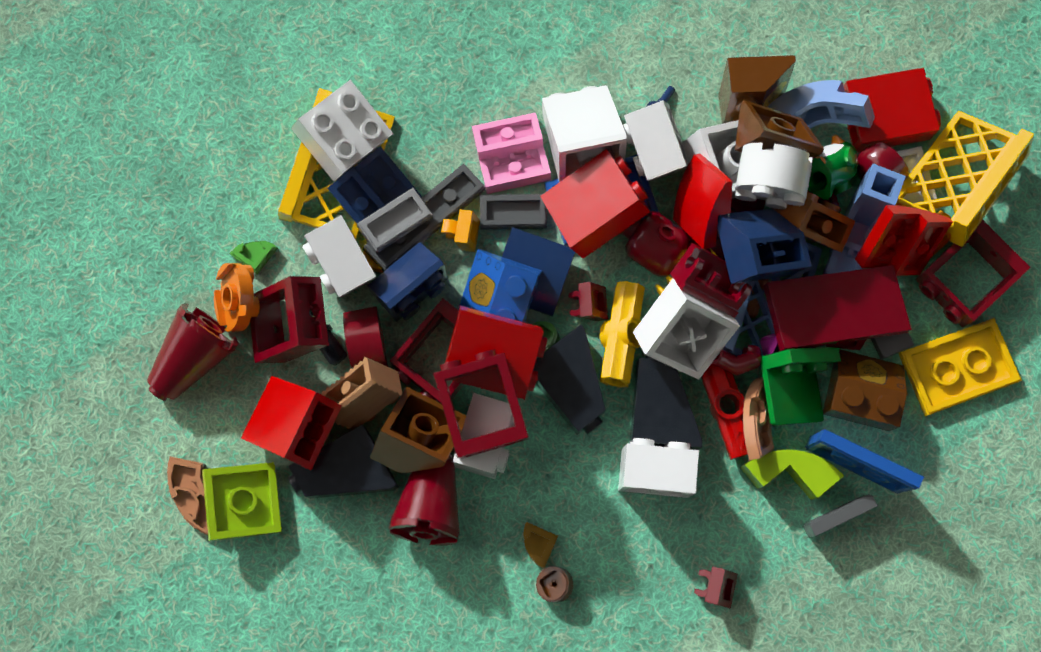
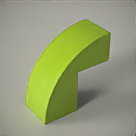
M800 450L772 451L762 458L753 459L740 467L757 489L764 487L785 469L810 500L820 497L844 477L835 466L825 459Z

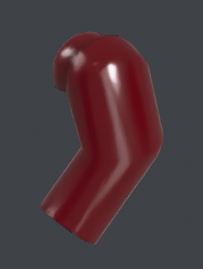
M748 345V348L744 347L742 354L734 356L722 349L712 364L733 375H740L755 370L761 365V349L756 345Z

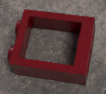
M984 220L980 222L964 245L969 243L1003 278L972 308L968 309L934 275L962 248L961 246L953 243L915 278L920 284V291L927 298L935 299L944 308L943 313L946 318L954 324H959L962 328L975 321L1031 268Z
M289 276L254 293L260 305L258 316L251 317L250 319L255 363H285L329 345L321 277ZM284 299L286 301L290 340L286 342L284 341L280 301ZM309 310L313 312V317L309 315Z
M444 298L441 299L390 360L392 366L396 368L395 371H398L399 379L402 383L408 386L413 382L422 390L421 394L441 404L438 390L406 365V363L442 320L454 329L459 310ZM454 381L450 384L448 389L451 400L465 384Z
M488 350L476 354V361L462 364L461 360L450 361L440 365L441 371L433 373L456 456L459 460L529 440L504 353L497 354L496 350ZM499 367L515 426L463 441L447 381Z

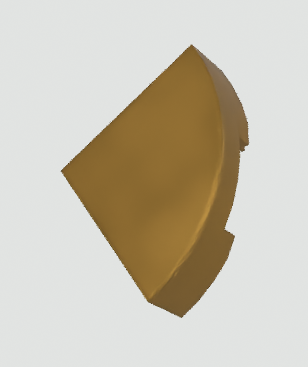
M526 522L523 533L525 549L537 565L545 568L558 536Z

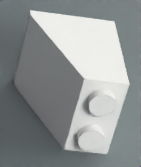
M607 85L601 87L588 86L581 91L566 94L561 92L554 93L547 98H542L543 119L559 182L605 149H608L615 158L621 155L625 160L627 137Z

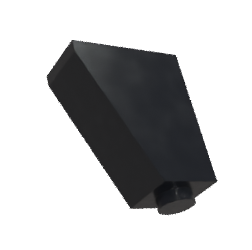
M579 325L544 352L542 358L538 357L533 370L538 371L536 384L576 435L583 430L588 435L603 423L600 417L605 413L606 409L586 331L582 325Z
M647 355L645 358H639L636 367L629 443L633 442L634 438L654 440V446L665 447L669 442H683L690 444V450L701 449L702 438L678 370Z
M363 424L323 446L312 470L296 463L289 465L293 475L289 476L288 479L297 495L303 493L309 499L387 492L399 488L389 468L370 458L375 443Z

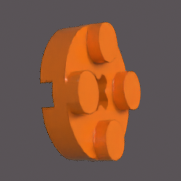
M225 263L220 267L216 276V280H222L221 290H214L215 314L219 325L227 326L225 331L240 332L247 328L251 317H257L259 313V300L254 296L252 284L254 270L251 265Z

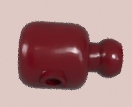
M651 211L643 219L638 220L618 234L629 239L625 245L627 255L658 277L670 275L691 245L690 236L682 228L656 211Z

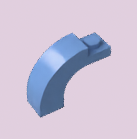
M838 80L817 81L796 87L784 93L767 106L802 118L810 129L825 123H841L870 128L875 119L869 96L856 92L846 93L842 81Z
M876 164L871 165L857 187L844 216L854 220L855 224L842 253L830 249V255L823 274L863 269L856 262L855 257L885 206L896 205L906 176Z

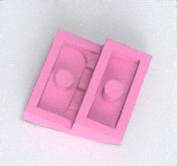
M536 113L472 126L487 194L551 181V172Z

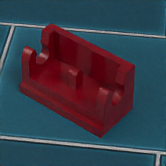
M694 243L690 245L670 273L682 291L734 318L739 313V308L752 290V286L746 283L738 293L740 287L745 282L731 284L726 261Z

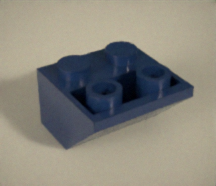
M773 208L718 215L717 228L731 284L785 277L812 267L804 232Z
M419 242L367 286L373 296L397 322L401 318L408 320L420 309L418 304L427 296L432 299L445 289L446 284L444 282L448 278L444 263Z

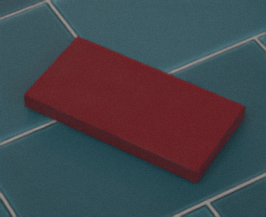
M893 265L771 281L763 286L780 351L898 335L912 330Z

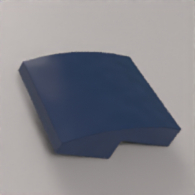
M381 146L328 187V190L356 223L367 218L411 188H414L420 198H422V195Z
M512 227L502 257L542 270L530 309L553 317L575 252L568 246Z

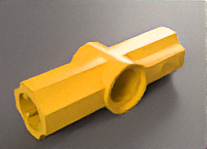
M617 282L610 320L605 321L601 325L600 340L605 348L600 382L605 385L621 388L628 387L630 383L635 348L641 347L633 334V331L641 322L640 316L645 287L639 283Z

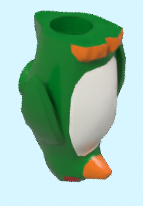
M837 134L832 136V143L823 147L824 151L812 161L808 191L823 200H828L833 193L837 195L851 188L853 185L850 179L855 176L857 165L859 164L856 148Z

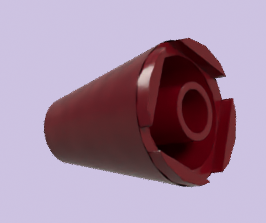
M187 303L181 304L147 378V382L150 385L149 391L163 401H166L167 398L172 400L178 398L230 355L239 345L238 339L235 336L230 341L222 334L226 332L225 326H220L215 318L197 307L193 312L188 311L189 304Z
M452 454L449 455L444 467L411 472L390 520L389 529L392 535L414 543H418V538L431 540L429 545L448 546L457 543L460 531L455 465Z

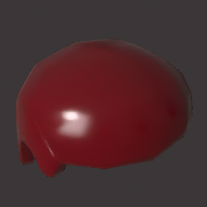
M878 142L872 147L867 146L857 157L859 162L857 173L860 180L863 179L872 164L906 176L904 181L909 177L908 167L903 158L893 148L883 142Z

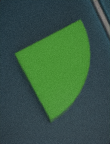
M254 241L236 246L229 254L243 265H251L254 273L258 275L278 248L267 241Z

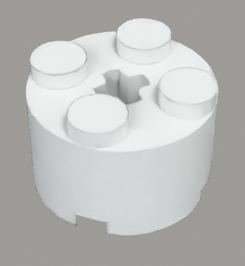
M763 143L744 145L735 187V198L743 201L765 200V206L774 209H786L787 204L803 206L807 197L813 157L809 158L810 154L804 150L786 145L774 144V149L762 150Z

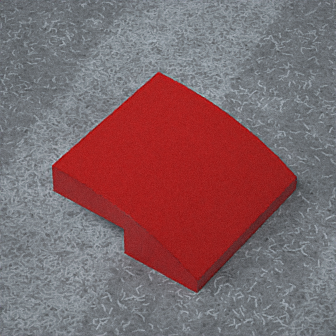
M694 154L678 188L673 220L701 248L708 249L716 247L718 215L731 213L733 181L702 154Z
M886 205L855 260L862 268L893 265L896 276L920 275L953 221L949 217L927 210L907 206Z

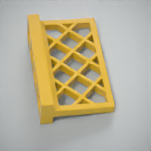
M319 88L313 107L332 94V92ZM375 110L391 130L395 116ZM388 139L380 145L384 150ZM302 142L278 210V218L318 228L326 224L322 220L326 218L329 221L333 220L332 215L344 210V208L340 205L329 211L321 195L329 191L328 187L330 185L318 190L312 178L314 172L323 168L320 164L317 165L318 161ZM311 185L314 192L307 195L309 187ZM316 197L325 211L324 214L316 218L301 215L304 203ZM354 221L351 233L356 240L359 229Z
M958 110L909 174V177L903 182L896 205L918 208L936 213L935 208L952 205L955 214L951 218L953 223L947 232L951 234L950 242L963 247L1029 156L1034 134L1021 129L1016 135ZM959 124L973 129L974 134L958 137L955 129ZM997 139L1006 144L1003 148L989 150L985 141ZM978 142L982 152L965 155L962 145ZM955 147L958 156L941 159L940 149ZM986 161L987 170L972 173L969 163ZM962 165L965 174L948 177L945 167ZM938 169L941 179L924 182L922 176L924 171ZM969 183L972 190L970 193L955 196L952 185ZM945 187L948 197L931 200L928 190ZM921 191L924 202L911 203L903 198L906 194Z

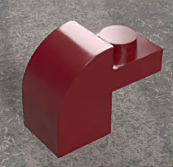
M377 306L344 312V334L351 368L358 365L359 361H363L364 357L389 367Z

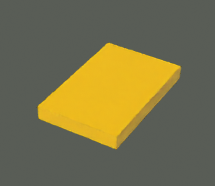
M995 318L898 353L924 416L1022 381Z

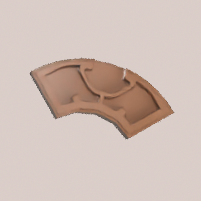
M763 377L753 380L747 390L744 401L743 427L749 460L762 458L774 450Z
M169 456L167 478L171 497L183 518L195 529L208 535L202 474L205 464Z

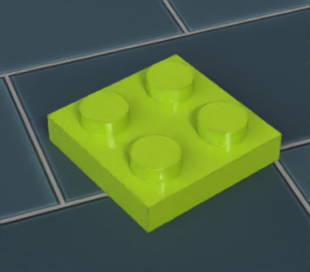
M275 462L203 469L209 541L282 532Z

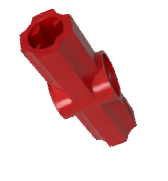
M711 363L701 376L710 402V412L717 421L729 458L733 460L748 455L743 427L745 398L739 392L733 374ZM721 398H729L734 402L736 408L734 414H726L721 410L719 405Z

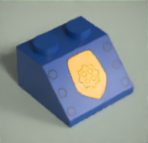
M477 249L459 308L464 306L525 323L542 270Z

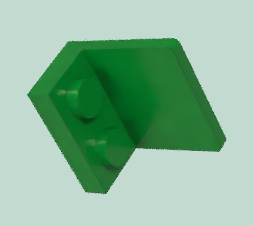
M839 348L787 349L762 356L761 368L772 426L824 421L816 373L827 371L828 364L841 361Z

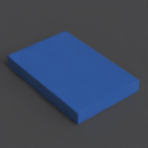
M826 429L810 436L805 446L806 450L897 494L919 489L924 479V476Z

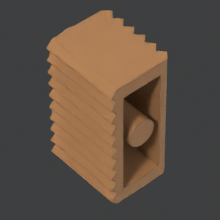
M364 357L363 361H359V364L355 365L353 369L350 368L349 373L345 372V375L341 376L340 380L336 379L335 384L332 383L330 388L327 387L326 391H322L321 394L342 405L335 420L336 424H341L342 427L346 426L347 429L351 428L353 430L365 422L372 421L378 412L387 405L395 403L399 396L402 395L398 371Z

